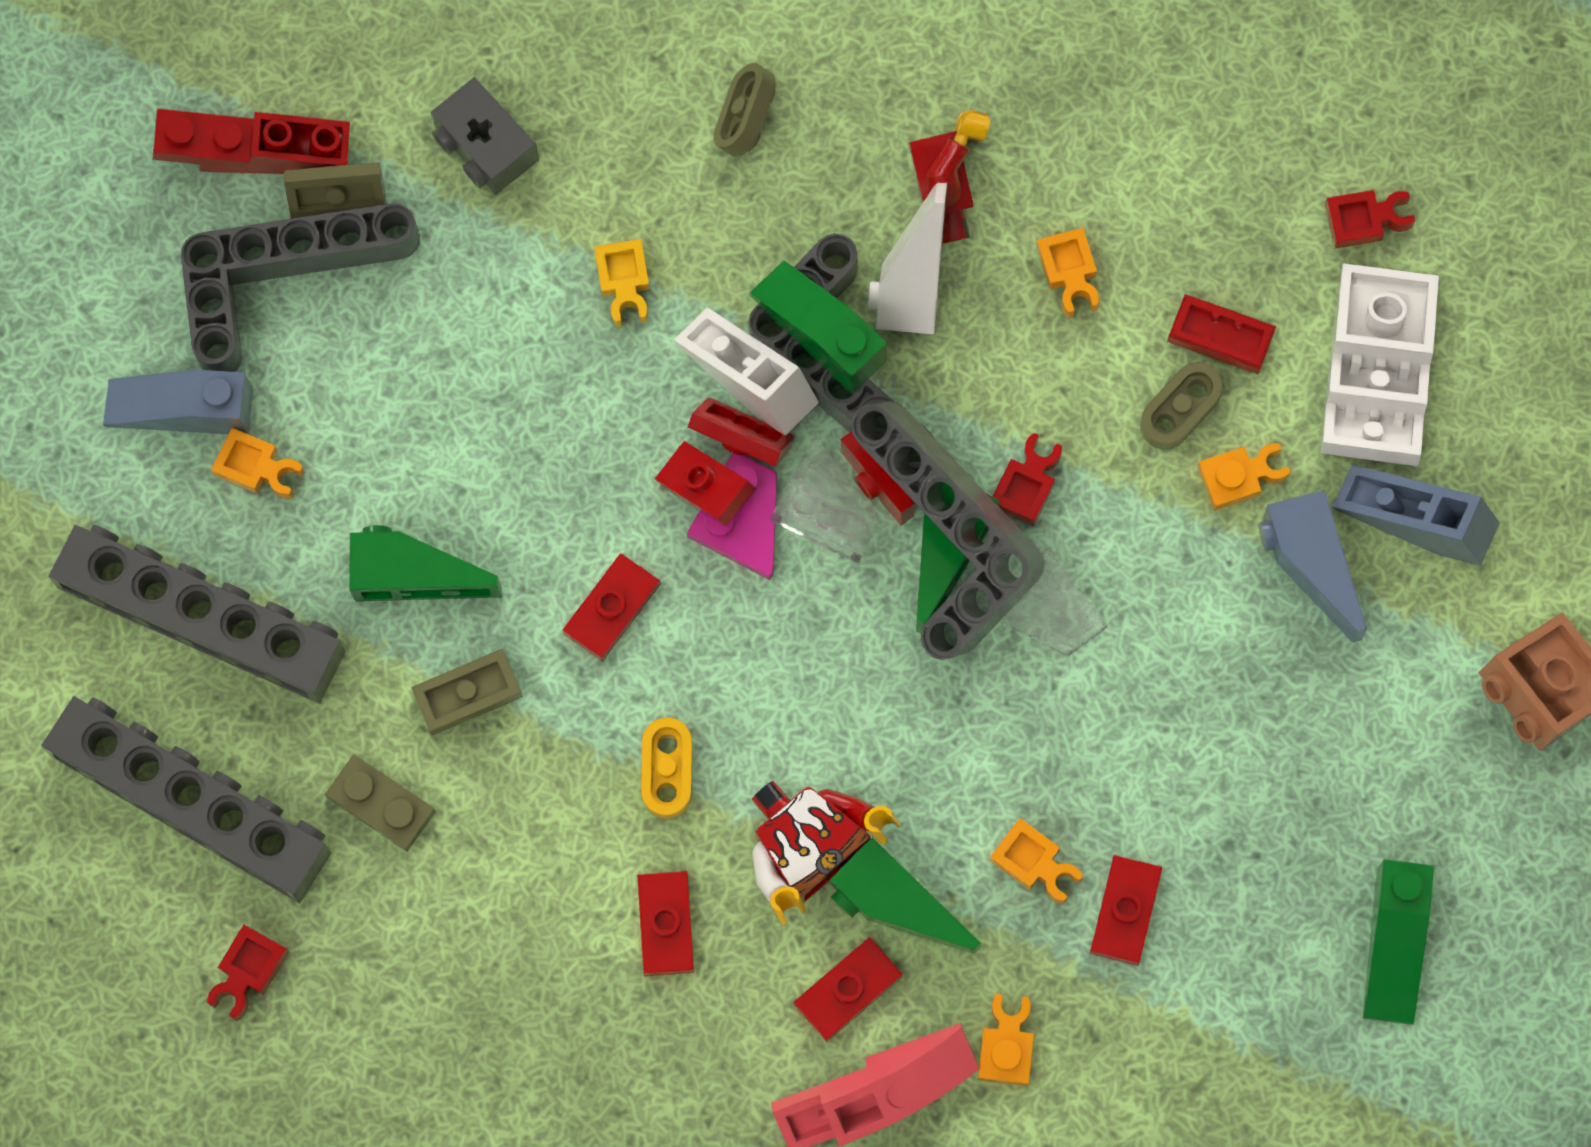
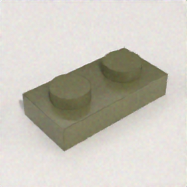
M380 162L286 170L284 172V185L291 219L386 204Z
M503 648L411 687L432 736L523 697Z
M354 754L325 793L329 800L406 852H408L436 812L432 806Z

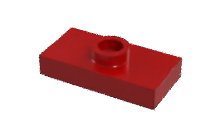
M1185 294L1167 342L1259 375L1276 326Z
M710 397L692 413L687 427L721 442L722 446L731 453L738 455L748 454L775 467L788 454L795 438L791 433L785 436L766 422Z
M851 431L841 438V453L858 473L854 480L863 494L870 501L877 497L900 526L914 517L915 502L857 442L853 432Z
M686 441L682 442L654 478L662 487L725 527L756 489L747 479Z
M620 553L562 629L563 634L603 662L661 585L660 580Z
M1113 855L1090 954L1139 966L1163 867Z
M688 872L637 875L644 977L694 973Z
M868 937L797 998L793 1005L827 1043L903 977V974L877 944Z

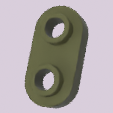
M750 63L744 66L733 78L714 130L713 139L715 145L734 157L751 151L757 145L768 107L775 96V76L758 63Z
M1191 363L1184 366L1145 407L1140 424L1144 439L1150 445L1159 449H1171L1180 445L1219 403L1223 389L1219 373L1212 366L1205 363ZM1196 384L1201 385L1205 389L1206 394L1201 398H1195L1189 394L1188 388ZM1160 419H1168L1173 423L1174 428L1170 432H1161L1156 427V422Z

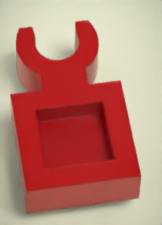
M1374 190L1328 197L1325 202V208L1334 249L1382 241L1384 236L1383 227H1388L1396 232H1404L1413 228L1415 223L1414 215L1400 217L1393 210L1396 206L1408 204L1410 199L1409 192H1394L1383 202H1377Z
M1036 433L1031 434L1025 443V463L1022 464L1011 459L992 496L1000 501V508L1005 514L1033 527L1055 485V479L1044 473L1058 465L1062 453V445L1056 443L1053 452L1049 456H1038L1034 451L1039 435Z
M243 924L217 967L229 977L226 982L219 983L211 989L207 997V1004L216 1008L222 997L233 995L236 1003L229 1016L239 1021L248 1009L246 995L249 990L253 989L264 995L289 953L287 948Z

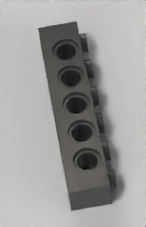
M76 524L74 525L48 576L58 589L319 704L321 703L346 652L340 640L337 639L339 634L335 630L316 621H312L308 627L292 620L294 613L276 603L267 602L266 606L263 607L249 601V593L230 583L224 582L221 588L205 581L207 576L189 565L180 563L177 569L161 562L163 557L159 553L146 546L136 544L134 550L117 543L119 537L105 528L92 525L89 531ZM112 563L123 564L122 573L116 579L110 581L101 579L102 572L106 566ZM155 582L167 583V590L162 597L156 600L145 599V592L151 584ZM200 601L211 603V609L205 617L201 619H191L188 617L189 610L195 603ZM251 620L256 623L255 629L250 636L243 639L232 637L233 629L239 622ZM289 639L300 642L299 650L292 657L280 658L276 656L277 648L282 642Z
M75 696L72 697L41 745L51 757L300 904L331 855L327 845L322 842L326 836L323 832L303 820H300L297 826H294L282 819L280 816L284 810L260 795L257 796L255 801L238 793L242 786L220 771L216 770L213 777L209 776L197 768L200 761L185 750L174 746L170 753L155 744L159 737L139 723L133 721L128 728L114 720L117 712L100 700L92 697L87 704ZM110 736L117 738L116 749L110 755L104 757L95 755L96 746L101 739ZM147 761L159 762V770L154 778L148 781L137 780V771L143 763ZM191 785L201 787V795L194 804L190 806L178 804V796L185 787ZM230 810L243 812V820L236 829L231 831L220 829V820L226 812ZM275 834L285 837V845L281 852L273 856L262 854L261 847L267 837Z

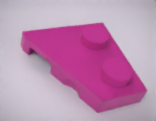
M732 453L725 466L747 479L756 489L726 527L699 511L687 532V538L770 580L774 572L777 472L744 455Z

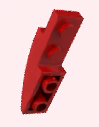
M157 108L152 160L200 165L199 171L217 173L284 174L286 170L347 165L350 122L255 111L253 118Z

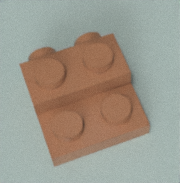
M1563 612L1496 654L1478 672L1483 678L1482 689L1486 697L1493 703H1502L1514 718L1513 728L1516 735L1525 743H1534L1539 751L1572 731L1591 715V647Z

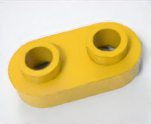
M665 717L653 721L646 728L642 737L641 795L646 809L652 815L662 819L680 816L687 810L692 799V738L687 726L675 718ZM663 739H674L677 742L675 751L668 754L661 752L658 746ZM665 786H670L676 790V797L670 802H663L657 797L659 790Z

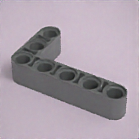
M384 204L201 232L189 237L181 248V262L191 345L201 368L211 371L236 372L242 362L234 285L400 260L409 257L417 250L420 244V234L413 213L401 204ZM403 225L408 228L407 232L400 238L390 239L385 236L386 232L393 226ZM357 233L360 235L358 241L353 245L342 246L338 244L339 239L344 234ZM309 240L313 242L306 252L293 253L290 251L297 241ZM261 247L265 249L263 255L256 260L247 261L243 259L245 252L251 248ZM207 254L217 256L216 261L211 266L206 268L196 267L198 259ZM220 299L223 301L217 311L212 313L201 312L202 306L208 300ZM216 344L228 345V349L222 357L216 359L206 357L208 350Z
M834 233L826 235L813 246L794 268L838 298L857 276L858 252L856 245L849 237L843 234ZM840 255L846 258L848 263L843 268L832 269L826 266L824 261L830 256ZM757 304L749 316V335L794 363V360L799 355L809 353L784 328L775 337H765L760 334L758 330L766 323L777 322ZM819 362L811 368L799 367L819 401L817 405L849 432L852 431V418L862 406L886 401L895 402L869 379L850 398L844 400L837 399L830 394V390L841 383ZM887 428L885 430L878 431V433L884 437V435L887 432ZM921 461L916 463L909 462V465L917 472Z
M893 401L864 405L856 411L852 418V432L857 442L976 567L973 573L926 621L921 632L922 646L933 658L944 660L968 653L982 641L1038 582L1044 572V557L1039 548L905 407ZM878 413L884 415L887 420L888 427L884 437L876 430L875 420ZM911 448L917 450L921 458V465L917 472L909 465L908 455ZM945 483L950 485L954 491L955 498L951 507L946 505L942 499L941 491ZM978 518L984 521L988 527L989 533L985 543L979 540L975 534V523ZM1012 554L1017 556L1022 563L1023 569L1020 578L1013 576L1009 570L1008 562ZM979 589L986 592L989 597L990 605L987 613L983 612L977 605L976 594ZM947 623L953 626L956 631L957 642L955 646H951L944 637V627Z

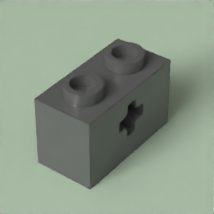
M475 77L430 112L435 126V130L432 132L434 139L448 155L454 151L460 155L466 162L462 166L464 172L478 188L486 184L497 195L539 161L536 143ZM479 135L483 139L490 138V140L484 143L480 139L474 141L473 138Z

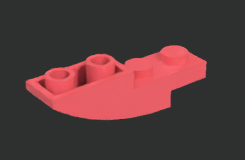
M961 1023L865 1058L867 1067L771 1102L772 1113L787 1147H811L836 1138L839 1146L845 1145L896 1123L960 1085L979 1070L978 1063Z

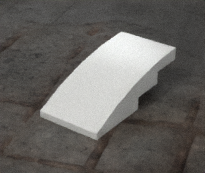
M1342 264L1320 453L1412 466L1419 465L1424 414L1428 400L1430 363L1434 350L1439 276Z

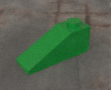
M785 260L749 292L750 297L851 394L887 362V342L851 308Z
M945 483L942 487L941 495L944 503L951 507L954 503L955 495L951 486ZM988 495L1000 507V501ZM925 513L916 631L920 634L926 621L947 600L970 562ZM978 518L975 523V534L979 540L983 541L988 532V527L984 521Z
M366 526L363 528V532L350 533L349 590L355 602L502 598V587L498 576L402 532L392 531V528L388 526Z
M873 837L830 879L831 885L837 890L831 898L851 918L860 912L869 921L975 954L981 948V942Z
M1383 859L1377 869L1363 1019L1414 1024L1430 917L1434 865Z

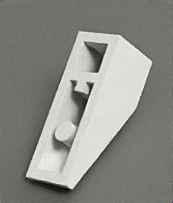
M936 183L882 263L880 282L870 281L868 310L877 311L876 329L934 334L947 183Z
M708 307L674 339L679 348L750 412L785 436L819 403L797 365Z

